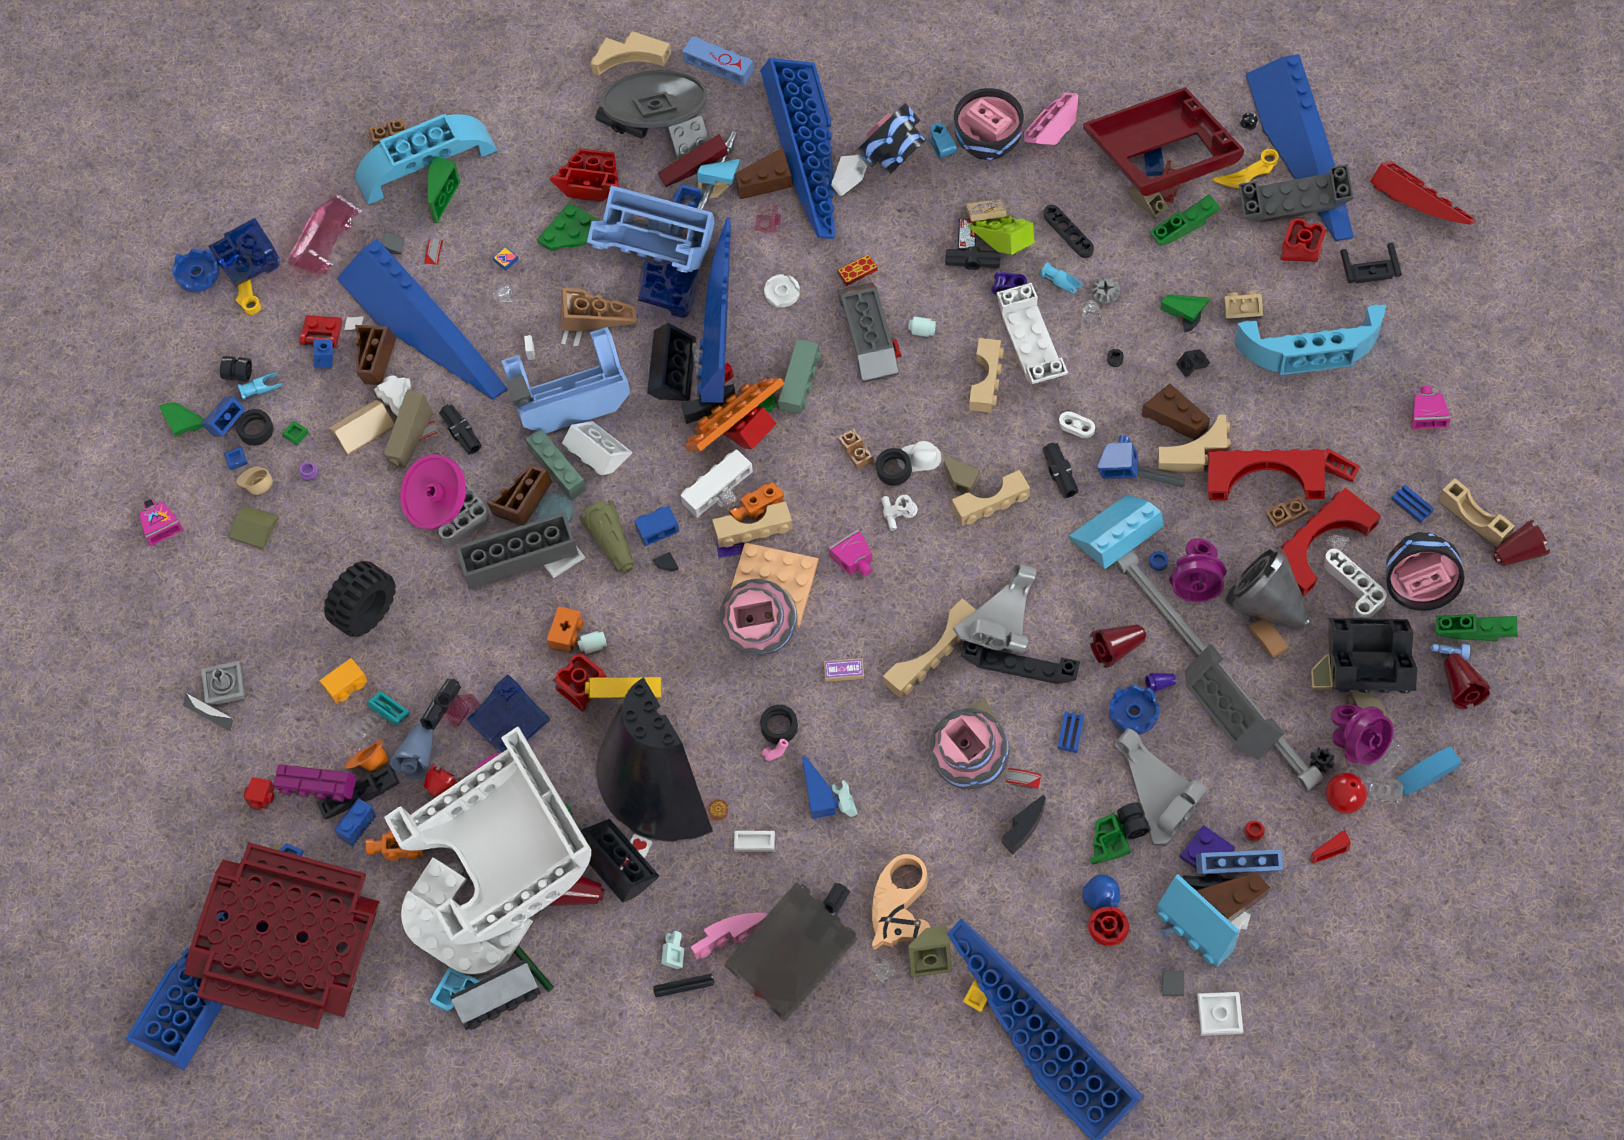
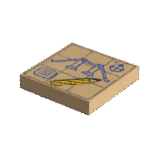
M1001 199L966 203V210L971 221L1007 216Z

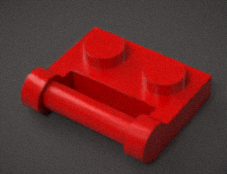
M306 315L302 334L299 337L300 345L313 344L314 339H332V346L337 347L343 322L342 319L339 317ZM309 334H310V335L331 336V337H330V338L310 337Z

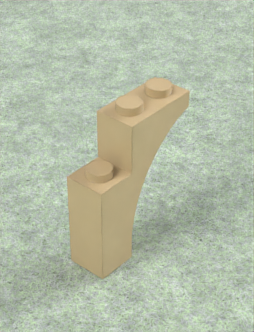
M633 31L629 37H626L624 44L606 38L603 44L599 45L596 56L592 57L590 66L592 67L593 74L598 76L607 69L626 62H649L664 67L671 55L670 44Z
M1218 415L1212 428L1193 442L1174 447H1159L1157 455L1158 470L1166 472H1204V467L1208 466L1209 452L1230 450L1231 442L1230 438H1227V433H1230V422H1226V415Z

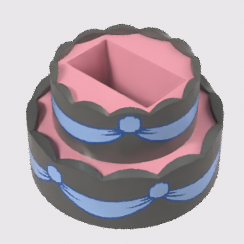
M750 579L737 584L727 593L720 609V623L725 636L734 646L749 654L766 655L780 650L792 638L797 626V609L791 595L777 583L764 579ZM768 612L772 613L771 619L766 618ZM750 615L753 616L751 623L747 621V617Z
M967 708L953 711L940 720L931 736L930 752L935 768L945 781L961 789H978L991 784L1002 774L1009 759V743L1001 725L993 716L978 709ZM964 741L968 742L965 747L961 746Z

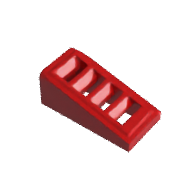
M1326 448L1325 472L1353 482L1360 466ZM1341 464L1345 465L1343 470H1340ZM1348 467L1352 468L1350 474L1346 473Z
M1341 831L1312 852L1311 864L1348 852L1351 841L1346 831Z

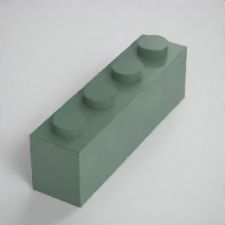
M797 339L785 377V384L782 387L778 400L779 410L801 414L802 409L806 408L808 401L806 395L812 389L811 378L816 376L817 367L815 365L821 359L822 352L819 351V343Z
M542 429L526 438L529 451L547 470L548 474L570 500L586 491L584 479Z

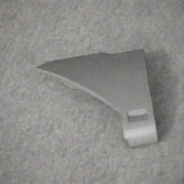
M1021 563L1015 565L1010 583L953 628L957 636L962 640L994 650L1005 648L1023 654L1028 644V638L1022 636L1025 603L1028 591L1036 576V568Z
M1127 728L1116 741L1115 746L1128 759L1140 803L1151 828L1150 835L1153 844L1167 845L1191 816L1196 803L1207 790L1199 781H1187L1145 748L1140 736L1134 730Z

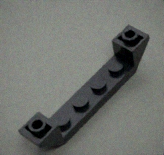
M965 640L960 655L978 668L1053 684L1075 681L1080 666V661L1061 657L1060 663H1054L987 649L984 646Z

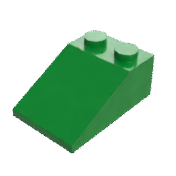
M438 156L435 157L428 167V204L434 223H438L461 183L456 163Z

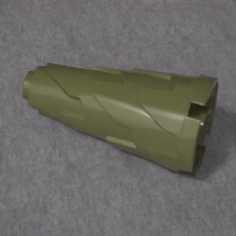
M605 500L597 502L584 510V517L580 514V522L591 534L607 558L611 560L618 572L626 574L633 569L634 561L623 533V527L619 520L616 506L612 500H608L609 504H606Z

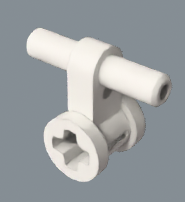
M908 495L899 496L893 506L890 504L889 497L884 496L881 499L884 507V518L887 520L891 531L897 529L896 517L903 515L905 518H912L918 511L917 505L912 502Z

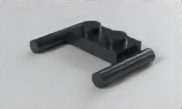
M1394 243L1387 244L1390 260L1353 265L1350 263L1347 249L1340 250L1348 283L1355 281L1356 283L1392 279L1393 276L1400 277L1402 272Z

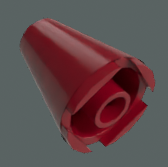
M1534 520L1527 521L1494 549L1495 553L1492 555L1497 564L1501 563L1502 566L1550 554V549L1546 550L1545 548L1548 542L1538 525L1533 526Z
M1137 624L1095 630L1090 634V638L1093 637V642L1090 643L1091 650L1098 663L1103 662L1105 664L1103 667L1105 668L1111 667L1144 643L1146 632L1143 627Z
M1450 654L1444 661V667L1454 706L1458 709H1468L1466 705L1473 704L1475 707L1484 702L1489 697V689H1491L1486 680L1462 655Z
M581 876L568 891L550 903L549 906L598 904L599 900L603 901L605 889L601 888L602 884Z

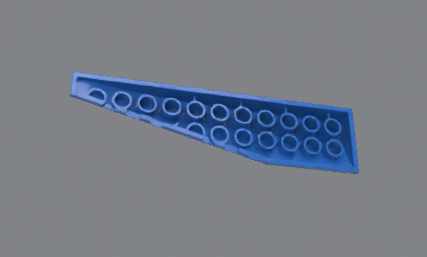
M1300 55L1284 56L1246 73L1263 131L1271 140L1273 147L1279 152L1281 159L1287 164L1294 179L1330 173L1329 167L1335 166ZM1346 204L1337 209L1317 212L1335 241L1354 237Z
M769 58L760 72L791 178L817 238L834 239L835 228L834 218L832 217L834 205L832 204L833 190L831 187L833 164L831 159L832 146H830L832 132H829L831 118L815 63Z
M727 217L722 229L707 288L703 339H700V350H703V354H699V365H702V369L698 368V380H701V384H698L697 394L701 395V402L724 403L731 217Z
M378 239L362 248L337 277V280L378 326L389 327L395 337L397 336L407 345H411L438 365H442L452 374L459 376L461 380L471 384L475 389L492 400L508 390L456 325Z
M287 843L280 849V851L302 856L304 853L302 849ZM221 912L217 916V920L224 922L228 919L229 915L226 912ZM260 923L256 929L259 932H265L268 925ZM188 948L181 954L182 957L176 963L173 962L125 1038L128 1042L183 1071L223 1004L197 998L202 979L184 975L189 953Z
M960 919L947 934L960 956L963 957L968 965L967 968L978 982L980 990L987 997L989 1005L1004 1030L1007 1031L1012 1039L1011 1042L1021 1054L1026 1067L1033 1074L1032 1077L1035 1082L1091 1140H1102L1139 1104L1144 1096L1024 975L969 924Z

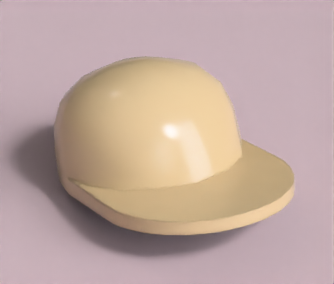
M256 466L244 471L237 478L236 482L238 486L246 488L251 494L261 495L270 489L273 479L267 469Z

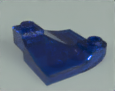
M255 218L223 234L224 238L208 246L218 266L223 269L235 287L261 273L266 272L268 274L280 265L277 251Z
M645 259L639 278L638 301L668 309L673 316L687 317L693 305L699 270L696 269L693 272L685 273L678 271L677 267L672 266L673 262L664 260L663 264Z
M507 674L494 686L490 695L467 718V721L498 751L504 752L507 750V747L502 742L501 737L519 727L528 741L550 721V718L533 702L521 686Z

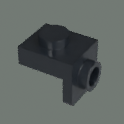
M1198 349L1185 351L1176 365L1185 377H1189L1194 370L1208 367L1210 361L1204 352Z

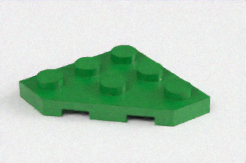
M568 203L537 238V243L550 251H556L559 248L584 246L583 244H588L587 240L591 222L601 220Z

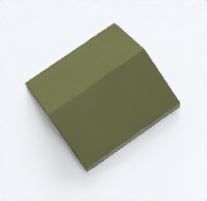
M244 506L234 518L229 538L264 549L279 516Z

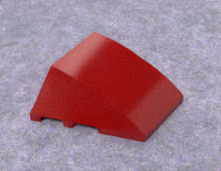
M580 148L568 159V163L564 167L561 166L559 168V172L556 175L550 177V181L567 197L603 202L609 196L611 185L619 187L615 154L613 152Z

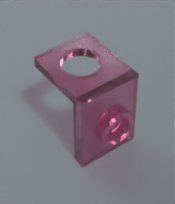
M777 205L773 206L772 216L757 215L755 231L776 233L777 225H780L781 215L778 214ZM762 220L770 222V225L766 228L761 227L759 224Z
M473 694L457 695L444 715L454 727H458L469 711L481 710L483 706ZM467 699L471 700L475 705L470 704Z

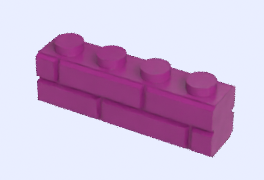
M279 764L273 787L278 789L279 793L290 796L291 792L297 793L296 795L308 798L309 795H314V798L326 800V797H332L334 801L343 802L344 799H352L356 776L349 772Z

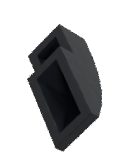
M734 384L724 386V403L701 402V395H698L696 400L681 403L685 423L689 424L705 416H710L712 414L711 411L718 405L722 406L726 403L725 399L732 394L735 395Z
M1044 795L1017 814L1012 820L1013 828L1002 836V844L1012 855L1023 846L1036 829L1046 804V797Z

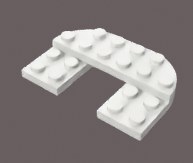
M432 857L411 892L408 891L403 900L401 918L406 934L418 947L458 972L480 976L496 971L509 960L533 921L528 918L513 929L481 942L470 944L452 943L434 909L450 898L454 900L467 879Z

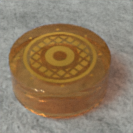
M720 799L712 801L708 807L710 817L717 821L725 819L729 812L727 803Z

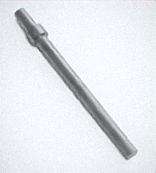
M731 132L728 140L724 142L727 146L728 155L734 148V141L737 137L735 132ZM728 155L720 158L717 163L726 161ZM707 184L697 209L704 210L715 185Z

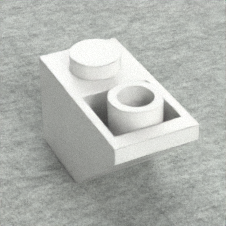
M859 155L842 156L840 158L831 184L840 196H843L863 180L867 165Z

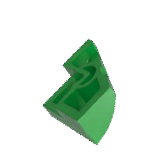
M1169 294L1161 301L1160 309L1174 317L1179 315L1193 322L1209 303L1210 298Z
M171 402L159 406L175 437L191 429L194 432L203 428L201 423L205 419L181 404Z
M1115 813L1096 821V835L1093 838L1092 844L1094 846V857L1090 858L1093 865L1132 853L1125 837L1123 826Z

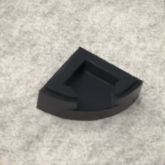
M1201 312L1193 322L1182 317L1184 332L1192 331L1198 325L1201 319Z
M670 552L653 559L654 565L659 569L671 572L679 570Z

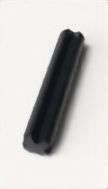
M712 974L655 985L653 986L655 997H662L713 986L714 979Z

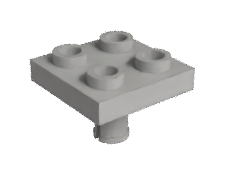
M700 113L683 122L667 126L678 159L709 141Z
M240 661L201 669L205 704L212 706L246 699Z

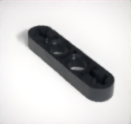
M1056 205L1046 206L1044 209V219L1080 257H1091L1094 252L1093 243ZM1060 223H1066L1068 227L1062 229L1058 225ZM1071 235H1077L1079 239L1071 240L1069 237ZM1082 246H1083L1085 249L1089 248V251H1087V250H1083V251H1082Z

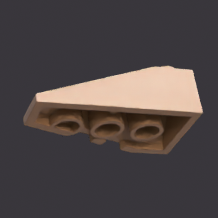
M562 288L560 308L561 330L585 331L636 324V308L616 300L609 301L603 299V296L598 294L596 296L587 294L582 289Z

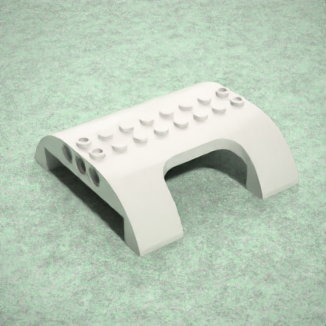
M519 727L501 737L507 750L411 815L400 806L384 817L401 849L450 848L457 853L474 884L475 893L469 902L460 906L450 898L434 909L452 943L470 944L481 942L513 929L568 891L582 876L590 861V846Z

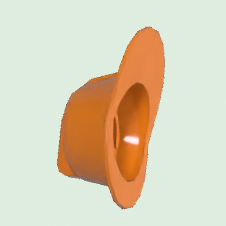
M380 739L371 746L357 752L346 762L345 768L352 769L360 765L368 771L380 769L389 761L388 755L381 746L383 740Z

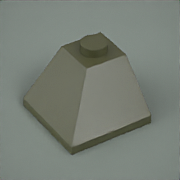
M947 926L926 928L908 946L911 977L952 972Z

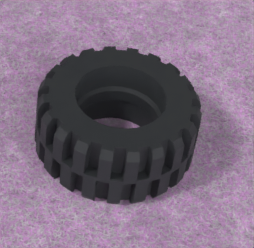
M361 561L354 563L353 566H349L344 573L339 575L337 581H334L331 590L328 591V597L324 602L325 617L329 623L350 637H359L370 632V629L377 626L379 621H382L385 613L389 611L390 605L393 603V596L396 593L393 577L372 562Z

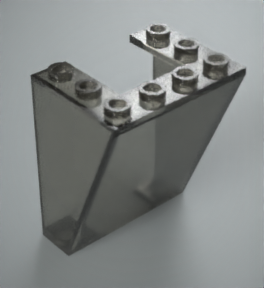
M797 882L724 965L738 980L743 978L771 1004L770 1009L784 1022L847 956L858 940L857 934L849 926L845 927L840 922L841 919L838 915L826 910V905L820 899H814L810 895V890L805 885H799Z

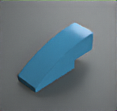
M1449 746L1413 766L1395 780L1404 795L1407 796L1440 780L1442 776L1459 769L1461 761L1453 748Z

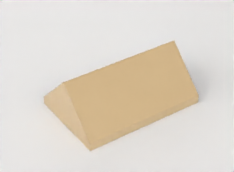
M374 400L329 427V430L347 455L391 430L394 427V423L383 403Z

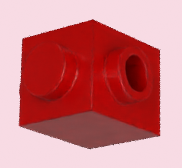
M256 777L251 778L249 786L244 790V799L250 808L260 810L261 808L268 809L269 803H272L274 800L272 782Z

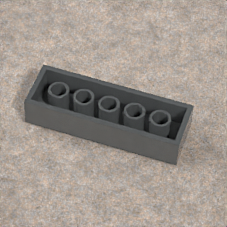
M565 512L456 546L469 589L578 554Z

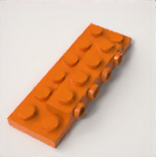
M771 377L769 379L764 378L757 384H744L739 388L740 391L736 395L732 394L725 399V404L722 406L718 405L711 411L712 414L710 416H705L697 422L698 425L694 428L697 434H693L687 439L688 443L684 445L688 451H702L785 383L781 378Z

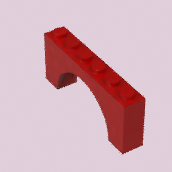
M1274 449L1272 451L1216 450L1209 452V500H1228L1233 485L1247 474L1261 470L1279 471L1293 477L1303 488L1305 500L1325 499V450L1292 449L1281 451Z
M1344 488L1341 492H1336L1329 504L1325 503L1316 516L1313 515L1306 523L1307 525L1303 529L1299 528L1295 532L1294 538L1290 541H1285L1281 546V549L1286 553L1303 597L1316 586L1318 578L1310 569L1306 555L1309 545L1315 538L1324 532L1339 528L1352 529L1367 536L1379 524L1381 515L1347 488Z

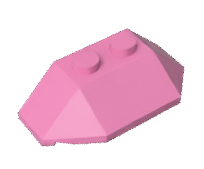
M1064 92L1060 96L1061 98L1048 105L1025 130L1023 140L1029 143L1056 145L1076 122L1078 94Z

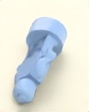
M1433 644L1430 647L1432 652L1457 653L1466 660L1470 656V645L1461 644L1460 647Z

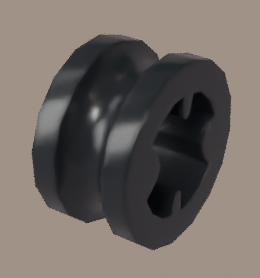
M1245 113L1240 124L1245 129L1253 130L1256 128L1258 117L1252 113Z
M1119 349L1110 350L1107 354V363L1112 367L1122 365L1124 359L1123 352ZM1114 355H1115L1116 357L1119 356V359H1118V360H1115V359L1112 360V356H1114Z

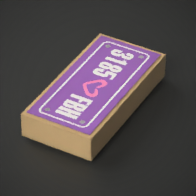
M863 658L824 661L825 682L864 679Z

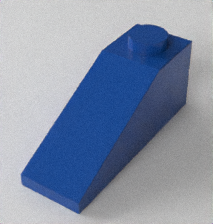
M803 756L802 761L812 819L836 815L835 808H839L837 796H833L830 786L809 759Z

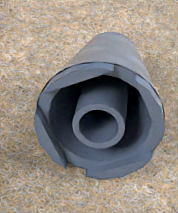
M422 724L414 726L391 757L390 764L395 772L399 774L401 771L406 774L405 777L410 779H423L430 765L433 730L425 729L422 727Z

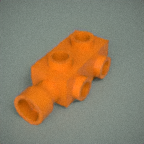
M773 482L764 484L758 490L745 494L740 499L741 507L729 510V515L738 522L743 521V518L746 516L750 520L754 518L759 520L765 516L767 506L783 502L784 493Z
M391 830L387 834H382V840H375V838L366 839L367 855H375L376 852H382L384 859L395 861L399 858L413 860L424 857V850L401 849Z

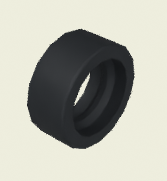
M252 409L240 415L236 422V430L244 443L256 446L270 439L273 433V424L266 412ZM257 419L264 421L265 428L260 433L249 435L244 432L245 426L250 421Z
M886 449L876 459L877 475L887 485H901L911 476L912 466L910 457L902 449ZM890 459H900L904 462L905 468L898 474L889 475L883 471V465Z
M778 704L770 706L763 712L760 719L762 735L767 741L778 744L780 739H785L789 742L794 738L797 733L798 722L796 714L791 708ZM783 715L788 717L791 725L786 732L776 734L768 729V720L773 716Z

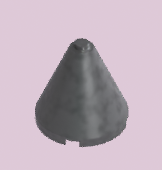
M1279 546L1275 547L1278 549L1276 551L1271 547L1240 575L1242 579L1237 586L1235 584L1232 585L1225 597L1224 603L1230 609L1296 629L1304 628L1310 621V614L1286 553Z

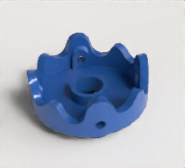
M206 248L204 251L191 249L187 255L177 254L175 256L172 273L178 286L183 290L201 292L210 288L216 282L219 276V266L210 250ZM195 270H201L197 275L192 274Z
M1131 685L1124 690L1119 688L1115 691L1110 702V719L1113 725L1124 733L1127 728H1130L1140 735L1154 727L1158 720L1160 706L1156 701L1153 690L1150 688L1144 689L1137 685ZM1136 708L1140 713L1138 715H1131L1129 709Z

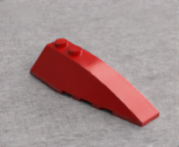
M1393 161L1381 163L1370 181L1374 184L1373 187L1376 190L1388 193L1390 199L1396 202L1399 200L1418 211L1457 223L1471 225L1476 222L1475 218L1457 206L1453 208L1450 200L1444 197L1439 198L1436 190L1424 187L1425 182Z

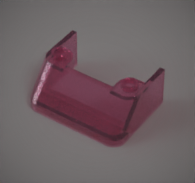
M339 194L318 206L311 215L287 263L312 273H326L333 266L327 257L339 234L351 227V219L358 215L361 210Z

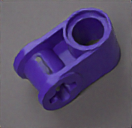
M996 272L994 275L995 284L992 286L991 291L997 295V292L1018 287L1017 285L1027 284V278L1023 274Z

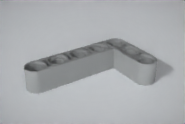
M437 451L431 452V453L429 454V455H431V454L442 455L440 452H437ZM467 483L465 500L462 506L463 511L451 523L442 525L439 528L440 539L443 545L448 547L454 546L486 524L489 519L485 504Z

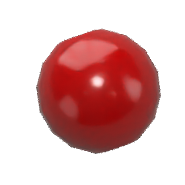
M1344 772L1335 775L1328 782L1325 791L1328 804L1335 811L1342 814H1352L1360 810L1364 806L1368 795L1367 787L1362 779L1352 773Z

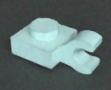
M843 780L841 790H838L835 784L832 785L833 792L839 796L840 801L838 805L841 812L846 813L850 817L857 815L853 797L849 793L848 783Z
M673 931V934L667 933L665 938L666 944H663L661 964L675 969L683 967L684 948L680 947L682 937L680 932Z

